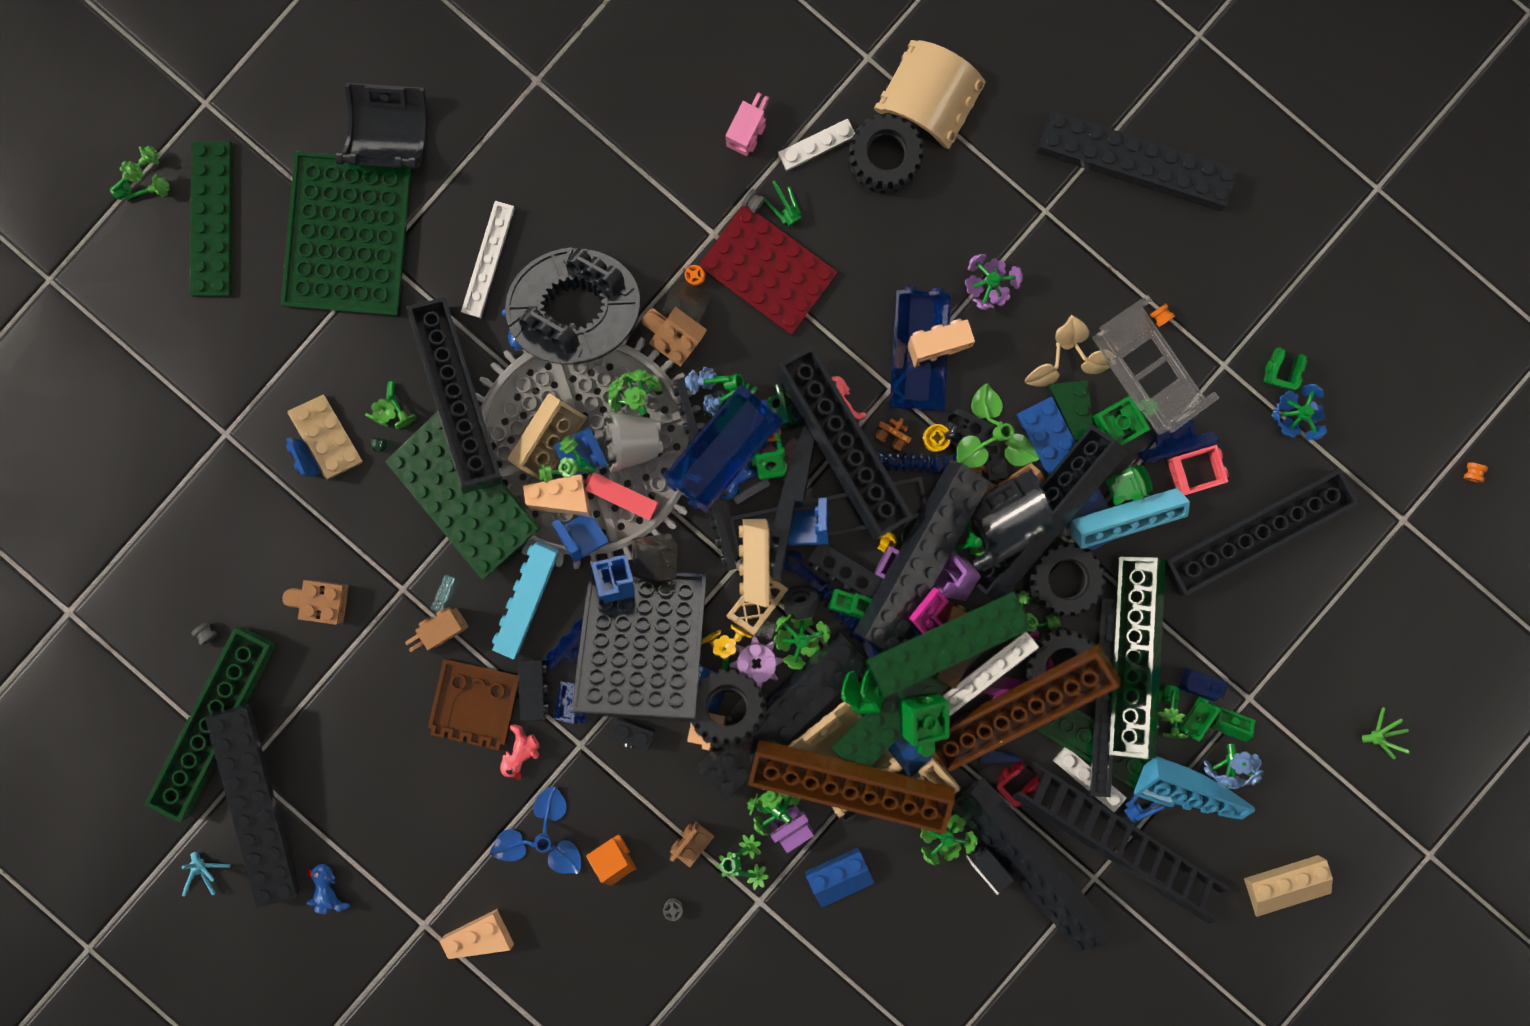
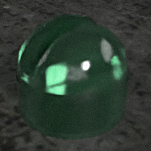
M371 438V448L373 451L381 453L386 449V439Z

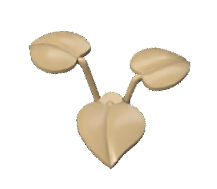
M1071 315L1068 321L1056 331L1057 351L1055 366L1053 367L1051 364L1039 366L1026 377L1025 383L1045 387L1056 382L1060 376L1057 369L1059 368L1061 347L1063 349H1071L1075 346L1085 361L1081 365V369L1088 374H1098L1106 371L1114 364V357L1112 353L1105 350L1096 351L1089 358L1086 357L1077 343L1083 342L1088 338L1089 330L1081 320Z

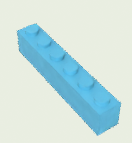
M1178 488L1145 497L1144 500L1128 502L1072 519L1070 535L1079 547L1083 549L1188 517L1190 501Z
M537 541L534 545H530L527 552L529 559L523 563L520 573H522L521 579L517 580L513 587L515 594L513 598L510 597L506 605L508 612L502 616L499 626H501L500 632L496 633L492 640L494 644L493 651L511 659H515L519 655L560 549L542 541Z

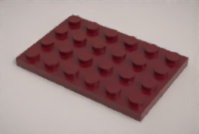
M743 205L698 265L707 274L790 335L794 333L838 273L757 212L752 213L749 207H744Z

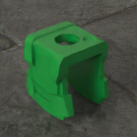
M1276 348L1266 365L1264 382L1285 389L1297 390L1303 380L1301 374L1302 371H1305L1308 362L1306 360L1307 356L1299 354L1295 357L1288 381H1283L1276 377L1285 357V349Z
M775 433L778 450L775 452L759 454L756 437L753 438L754 454L751 455L752 465L757 466L758 477L761 480L787 474V463L784 457L785 449L782 447V439L778 433ZM768 462L776 463L773 468H767L765 465Z
M1135 464L1123 470L1122 474L1114 475L1105 480L1113 498L1114 506L1125 500H1144V497L1149 496V493L1153 490L1150 476L1143 465Z
M855 671L848 672L843 683L842 700L846 704L851 705L852 710L858 714L880 712L884 697H882L871 671H866L862 685L858 681Z

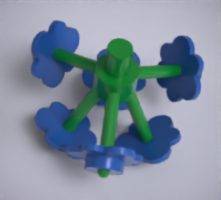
M1315 384L1303 385L1302 394L1309 396L1305 406L1298 405V394L1288 390L1285 395L1280 397L1281 402L1277 403V409H1273V414L1271 415L1274 421H1278V426L1282 427V433L1286 436L1289 435L1291 438L1299 436L1302 433V430L1299 428V422L1304 420L1311 427V431L1306 432V440L1322 438L1327 433L1326 426L1320 427L1314 424L1317 423V420L1324 419L1323 406L1317 405L1312 399L1316 397L1323 398V389ZM1291 408H1292V409L1297 408V411H1291V412H1289V411L1291 410ZM1294 415L1298 416V418L1294 422L1291 418H1286L1284 421L1280 423V417Z

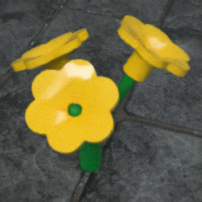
M731 624V628L736 632L733 639H729L726 635L716 639L721 634V630H718L701 640V645L710 643L713 653L721 659V669H725V671H729V658L736 653L735 646L744 636L752 638V634L734 624Z

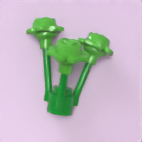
M139 146L142 156L138 160L139 163L123 161L120 170L123 172L122 179L110 187V192L116 199L122 200L125 198L127 201L148 192H156L157 195L165 198L168 195L167 191L170 190L169 182L157 174L152 177V185H149L148 188L131 193L132 187L127 181H141V177L144 174L140 167L142 165L145 166L148 162L159 164V153L153 147Z

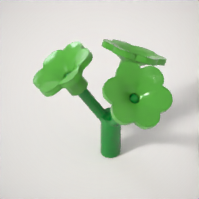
M389 381L387 384L386 400L380 399L378 402L373 403L371 406L373 414L366 413L365 416L380 425L388 427V424L385 422L395 418L396 412L394 409L396 408L400 421L394 426L398 430L409 426L417 420L415 414L407 416L401 410L394 398L396 383Z

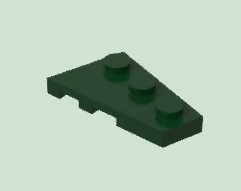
M1088 380L1049 384L1048 387L1056 400L1055 402L1064 417V421L1074 441L1079 440L1087 429L1093 425Z

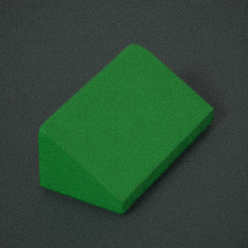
M1219 706L1221 710L1212 722L1211 729L1244 742L1249 741L1253 737L1256 720Z

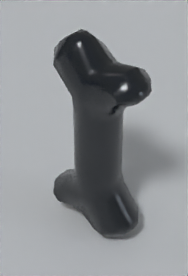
M956 425L952 426L944 434L946 440L952 439L957 444L963 439L957 434L958 427Z

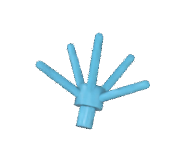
M198 852L191 853L192 862L181 867L182 869H191L182 896H186L194 876L201 874L210 893L215 895V891L210 881L213 882L215 879L207 871L206 867L230 868L231 864L204 863V860L200 859Z

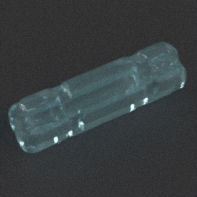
M444 575L442 579L443 584L439 586L431 610L438 612L443 609V603L446 602L451 590L450 586L454 582L452 576Z

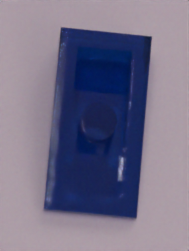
M997 749L977 758L980 763L1021 762L1018 755Z

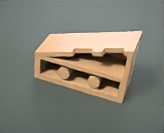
M957 319L950 322L951 325L943 327L941 324L932 327V330L924 332V330L914 332L908 343V350L914 368L920 366L919 362L928 359L935 361L938 356L951 355L973 347L975 340L968 320L962 321V319Z
M581 474L550 480L547 483L540 482L523 486L525 503L530 510L591 517L588 494L584 485L585 479Z
M497 909L444 935L440 940L448 959L509 951L514 945Z

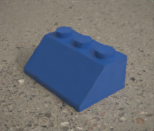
M859 847L805 871L806 878L821 908L875 884Z

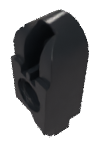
M953 410L945 418V426L948 430L955 425L953 424L955 418L960 420V424L956 425L958 427L957 434L963 438L975 436L982 444L993 437L994 425L964 410ZM973 424L980 428V432L977 435L973 434L970 430ZM995 440L987 444L986 446H997L998 444H1000V442Z

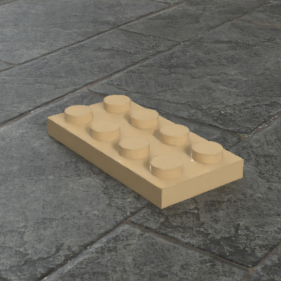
M324 394L288 410L289 417L326 480L362 463L359 454Z

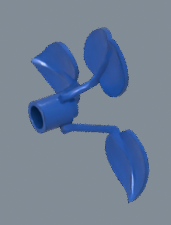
M555 786L549 787L537 796L533 805L534 815L538 818H545L543 833L536 836L535 842L527 840L522 841V835L517 830H504L497 836L490 854L499 860L517 861L526 854L524 844L535 847L541 853L553 849L548 855L550 868L557 873L578 874L581 869V857L576 845L571 841L562 840L555 847L551 845V839L547 835L548 819L552 821L559 820L566 812V801L558 788Z

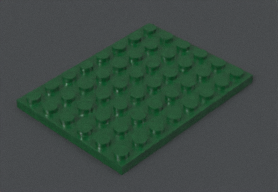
M294 151L281 306L399 316L412 169L404 166L403 168L369 165L356 166L350 165V163L341 165L336 164V154Z

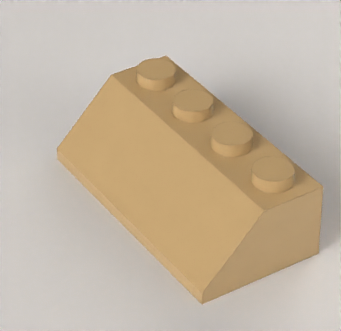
M548 393L507 460L540 480L539 469L542 468L543 464L544 466L550 465L551 471H553L561 461L554 448V444L562 441L567 436L570 437L578 433L587 416Z
M743 519V526H739V538H743V545H739V557H743V564H739V575L743 576V583H739L740 595L743 594L744 601L769 607V529L767 520Z
M1319 855L1244 878L1257 917L1322 897L1332 892L1333 878L1328 862Z

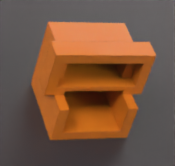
M619 834L586 855L599 880L606 885L612 886L637 869L630 855H628L630 851Z

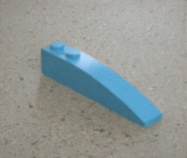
M1157 756L1144 765L1134 790V795L1164 806L1173 807L1174 804L1181 805L1185 810L1198 808L1201 809L1202 813L1218 812L1219 816L1242 820L1255 811L1252 805L1229 789L1221 787L1218 782L1190 768Z

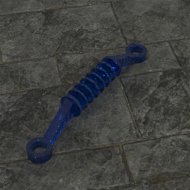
M883 451L875 452L882 465L886 464L889 471L892 465H894L895 471H898L901 465L904 472L907 466L910 467L911 472H913L916 466L919 473L925 467L926 473H929L930 468H933L934 474H937L946 468L950 460L957 462V453L950 457L935 454L934 459L931 460L930 454H927L926 459H923V455L920 453L918 459H916L914 453L908 458L907 453L904 452L902 458H900L899 452H896L895 457H892L891 451L888 452L887 457L884 456Z
M794 550L788 551L784 568L788 571L796 572L810 583L817 594H822L820 601L827 599L825 607L830 606L835 588L828 590L829 581L821 580V578L803 566L800 553ZM788 556H793L796 559V565L789 564ZM838 612L835 619L843 618L840 625L848 624L845 631L853 630L850 637H855L860 642L868 657L872 658L878 655L873 643L854 633L860 618L853 619V616Z

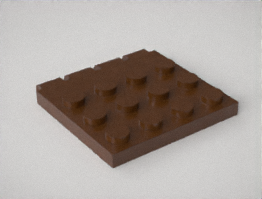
M443 659L428 728H431L430 736L444 739L446 732H448L447 740L463 743L466 736L468 737L467 744L483 747L484 741H487V749L500 751L501 745L506 744L519 687V676L455 660Z

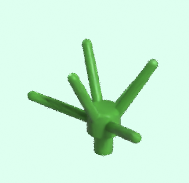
M1382 707L1376 731H1372V734L1362 735L1363 743L1373 742L1374 745L1380 744L1392 759H1396V756L1388 747L1409 754V750L1386 741L1385 737L1407 733L1409 729L1385 733L1403 722V719H1399L1381 730L1385 708Z

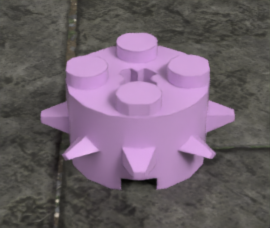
M753 636L751 644L746 647L735 646L739 656L737 661L730 664V667L738 669L740 674L741 672L746 673L748 678H753L757 682L758 687H762V683L768 679L778 680L775 674L776 665L784 661L782 658L775 657L772 651L775 645L773 641L765 645L759 643L757 637ZM754 658L756 660L758 658L761 659V667H753L752 660Z

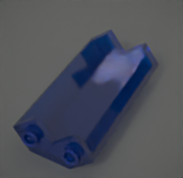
M906 286L905 290L896 291L890 407L927 411L945 410L948 354L938 356L935 361L928 359L919 362L920 366L914 368L908 350V343L914 332L920 330L927 332L932 330V327L941 324L943 327L950 325L952 294L944 292L942 288H933L930 292H922L916 290V287Z
M740 385L665 472L663 477L668 480L666 485L673 491L679 490L690 499L688 503L694 509L698 510L701 508L704 512H707L784 421L774 411L764 405L753 393Z

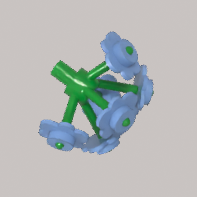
M1235 744L1227 745L1228 755H1226V759L1215 766H1212L1209 761L1204 760L1206 765L1204 767L1205 773L1210 778L1213 777L1218 781V784L1223 788L1238 789L1244 785L1258 784L1262 779L1260 775L1263 774V771H1258L1262 764V761L1258 759L1259 756L1257 754L1251 755L1247 752L1236 753ZM1228 764L1226 775L1218 776L1216 769ZM1243 772L1249 775L1250 778L1245 782V779L1236 776V773L1241 774Z

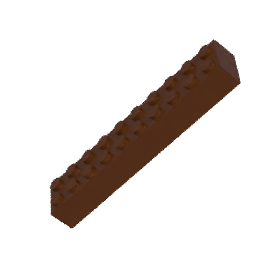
M1098 644L949 721L950 738L935 741V753L933 756L948 773L1118 688L1120 677Z
M760 739L748 784L749 786L940 834H945L955 799V788Z

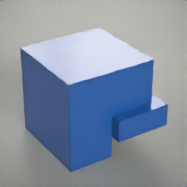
M627 555L591 563L600 600L608 603L635 597L634 583Z

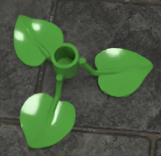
M989 384L979 388L972 399V412L976 417L980 419L986 418L988 422L997 425V427L993 430V437L982 444L975 436L964 437L957 447V462L963 463L969 468L983 465L988 459V452L984 446L995 440L999 442L1006 440L1005 444L1008 447L1005 449V457L1014 466H1024L1039 460V456L1026 436L1014 434V429L1010 424H1003L1001 421L998 422L991 419L999 416L1003 408L998 394Z

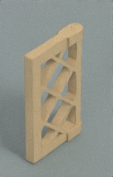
M769 575V603L771 604L764 614H760L759 605H757L758 615L747 616L745 606L756 604L744 603V596L742 595L726 616L755 636L789 589L778 581H773V578ZM776 588L780 592L775 599H772L770 589ZM740 607H743L745 617L735 615ZM759 618L754 627L748 624L747 619Z

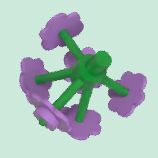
M985 254L972 257L969 261L970 266L968 270L974 272L979 267L987 276L984 281L981 278H976L975 275L965 280L967 292L972 294L974 297L973 301L977 302V307L981 310H988V308H994L995 306L992 304L995 303L998 306L1004 305L1010 299V290L1008 287L1001 288L998 284L1000 281L1011 280V286L1018 289L1023 280V274L1019 267L1013 266L1009 276H1003L1006 274L1004 269L1006 264L1004 261H997L994 258L983 266V261L986 259ZM987 284L988 288L983 300L975 299L984 291L982 285Z

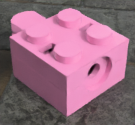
M759 92L752 105L745 101L742 102L725 136L726 146L745 156H748L749 152L754 151L757 145L758 134L762 135L766 127L764 110L768 104L769 97L765 96L759 108H757L762 98V94Z

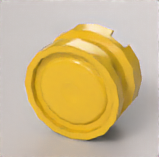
M940 424L927 428L922 438L924 446L932 452H940L947 448L951 439L946 440L944 434L949 431L948 428Z

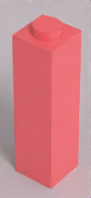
M594 472L592 476L589 475L584 484L587 486L586 491L650 521L659 505L658 502Z

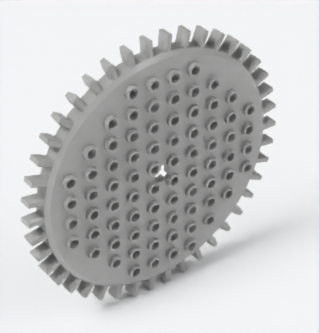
M570 323L569 327L571 329L575 328V330L577 331L576 325L574 323ZM628 337L617 349L608 355L591 362L576 365L550 363L531 355L524 349V354L516 359L513 353L505 350L503 352L505 358L511 364L505 370L494 362L490 365L500 375L496 381L492 383L485 377L479 379L483 385L490 388L485 397L479 393H476V397L479 402H482L480 409L490 441L496 444V448L493 450L496 461L502 462V467L499 468L501 481L505 479L508 481L506 487L540 527L527 540L521 553L527 555L531 544L542 541L560 549L555 563L557 567H561L564 563V555L569 554V552L556 534L552 522L559 519L562 524H567L581 515L538 511V517L534 518L532 516L534 510H530L525 503L523 486L543 481L508 461L509 455L544 399L550 393L580 413H588L589 417L579 432L588 427L591 431H594V437L605 457L603 430L604 426L607 425V421L603 420L604 414L600 412L601 407H606L607 412H613V409L609 406L608 397L610 384L613 381L619 380L624 373H632L635 370H645L648 374H652V376L660 380V385L663 387L661 395H656L655 390L652 388L644 398L646 401L644 405L648 411L647 413L650 414V418L654 419L655 422L659 421L661 425V433H658L659 441L663 445L662 455L621 471L610 472L607 465L603 467L607 470L605 475H601V468L597 467L594 473L624 487V482L630 480L631 486L626 488L649 498L651 492H654L656 497L653 500L658 502L659 505L651 521L643 518V523L638 524L636 519L641 516L620 506L619 510L614 512L612 506L615 504L597 495H594L593 499H588L591 515L599 527L606 530L605 536L608 539L606 545L589 554L591 563L598 561V554L606 553L608 559L615 557L614 551L623 549L627 559L632 560L633 553L629 545L638 542L644 552L649 551L648 544L644 541L645 536L652 533L656 540L662 542L664 538L657 530V527L662 522H665L669 528L675 529L677 527L675 522L668 517L672 510L675 509L683 515L688 513L685 507L678 504V501L682 495L689 499L696 498V495L692 491L686 490L685 487L688 480L697 483L701 480V477L690 473L691 466L696 460L688 448L690 439L689 435H685L683 430L684 417L679 415L677 404H680L678 396L674 397L672 391L673 381L680 378L685 379L686 377L681 373L670 380L666 372L672 368L674 362L670 359L662 367H659L654 363V360L660 354V351L656 348L652 350L648 357L640 353L645 346L646 340L641 337L637 341L635 348L626 345ZM547 364L552 365L551 370H546L545 367ZM608 364H613L611 371L607 370ZM528 370H533L534 374L529 377L527 375ZM590 370L595 371V375L593 377H590L588 375V372ZM572 376L577 378L574 383L570 382V377ZM638 381L636 383H632L633 386L638 387ZM643 381V390H644V391H645V390L647 389V387H648V386L646 385V383H645L646 381ZM553 382L558 383V387L556 389H553L551 387ZM628 385L621 388L624 392L626 389H630ZM535 388H539L540 390L539 394L537 395L533 394V390ZM596 388L601 389V393L599 395L594 394V390ZM687 389L688 397H691L693 393ZM517 394L521 395L519 401L515 400V395ZM578 394L583 396L581 401L576 400ZM626 404L620 411H617L618 413L643 417L638 409L633 410ZM700 405L692 406L693 414L701 411ZM663 407H668L669 411L668 413L663 414L661 412V409ZM523 412L527 413L526 419H521ZM505 418L509 420V423L507 425L502 424V421ZM696 423L698 430L706 428L705 423ZM669 425L674 426L673 432L667 430ZM510 437H514L515 439L513 444H510L508 442V439ZM701 440L702 446L706 447L707 441ZM676 443L680 444L681 446L680 450L678 451L674 450L673 446ZM663 468L668 469L667 475L661 474ZM587 472L585 474L592 476L593 473ZM523 473L527 475V478L524 481L520 479V476ZM562 474L552 475L553 480L565 478ZM644 474H648L650 476V479L648 481L643 480ZM596 510L600 512L598 518H595L593 515ZM619 523H623L625 525V528L623 530L618 529ZM581 559L577 562L573 560L574 569H580Z

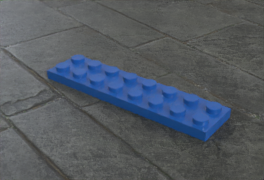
M1052 397L1016 414L1034 450L1039 456V461L1047 476L1050 475L1076 444ZM1097 488L1072 519L1109 508L1099 488ZM1112 540L1099 543L1093 546H1089L1086 548L1091 549L1093 551Z

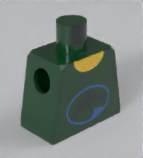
M783 384L774 385L775 395L767 399L772 428L793 430L803 426L805 421Z

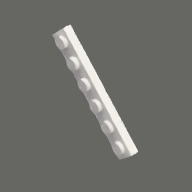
M498 201L494 202L461 310L464 314L477 318L482 317L514 213V206Z
M1027 631L1023 632L961 680L956 689L951 688L942 695L949 701V716L1039 648Z

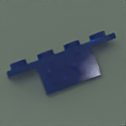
M1190 419L1154 430L1156 448L1142 451L1138 454L1144 463H1155L1159 459L1172 458L1183 452H1192L1197 448L1210 447L1214 443L1220 442V440L1212 431L1196 436L1194 421Z
M583 617L572 626V629L566 636L560 639L559 644L546 655L544 662L549 669L552 670L564 656L577 665Z

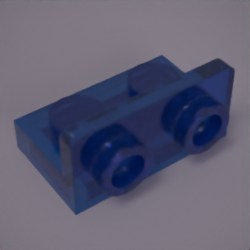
M560 681L554 720L572 724L585 722L587 715H574L571 711L575 683Z

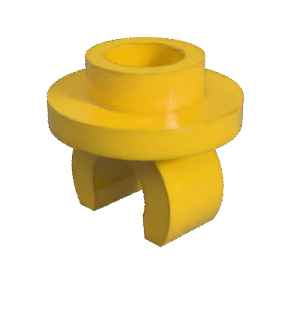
M889 532L880 537L881 542L878 549L885 552L888 546L895 547L897 544L896 536Z

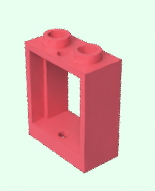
M1213 445L1167 459L1175 488H1178L1184 495H1188L1227 483L1229 473L1227 468L1223 466L1221 449L1217 445ZM1208 452L1216 480L1189 488L1181 460Z

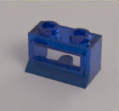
M1185 668L1179 689L1215 702L1220 698L1224 699L1229 683Z

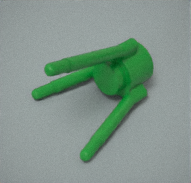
M774 180L773 185L786 207L782 211L784 215L766 198L764 203L780 218L783 224L787 222L788 226L802 218L800 216L801 211L798 208L791 187H788V192L793 206L789 205L783 192Z

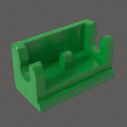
M1198 696L1184 717L1183 722L1178 726V729L1200 742L1221 709Z

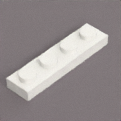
M845 119L779 151L778 155L786 171L850 141L855 132L849 120Z
M1064 747L1053 761L1090 792L1091 767L1074 752ZM1112 785L1111 798L1095 796L1113 812L1126 799Z

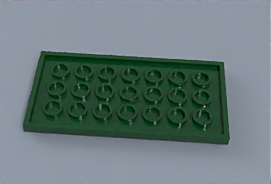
M437 412L385 461L482 580L490 576L540 529L538 524L502 481L501 484L462 494Z

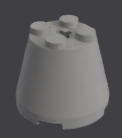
M618 412L604 413L603 420L607 421V425L604 426L603 446L605 459L610 461L611 464L608 465L610 472L621 471L657 458L658 454L663 452V445L659 441L658 433H661L659 421L655 422L652 418Z

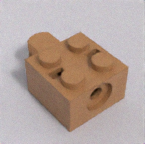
M677 307L672 310L667 318L657 310L650 309L642 319V324L655 333L649 344L680 367L707 331V329Z
M303 580L302 589H288L284 592L282 599L286 606L299 608L298 619L335 625L343 624L349 585L317 580Z
M445 607L435 613L437 617L427 618L420 622V627L415 630L417 635L405 642L406 646L421 639L419 643L409 648L410 652L422 646H425L427 650L437 648L468 629L469 626L458 608L451 609V607Z

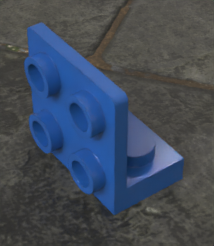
M589 427L570 436V438L575 437L578 445L574 449L585 461L596 466V468H603L608 465ZM560 442L554 444L560 460L572 458L576 461L577 458L572 452L565 454L563 450H559L561 447ZM576 472L574 475H571V476L580 475V474L583 475V474H585V473H583V472Z
M287 438L288 444L286 448L289 454L294 457V467L297 473L309 477L322 474L303 439Z
M819 498V506H815V510L794 511L789 538L790 546L829 543L827 498Z
M581 515L563 525L559 519L552 522L556 534L574 562L608 543V539L592 515L591 517Z

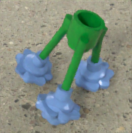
M703 367V371H700L698 376L695 370H692L685 378V386L693 395L696 394L700 386L703 389L711 390L719 382H723L724 388L730 391L725 396L714 398L711 394L704 396L703 409L713 416L720 415V405L723 404V401L732 396L739 395V390L744 388V379L740 374L717 376L716 373H713V368Z

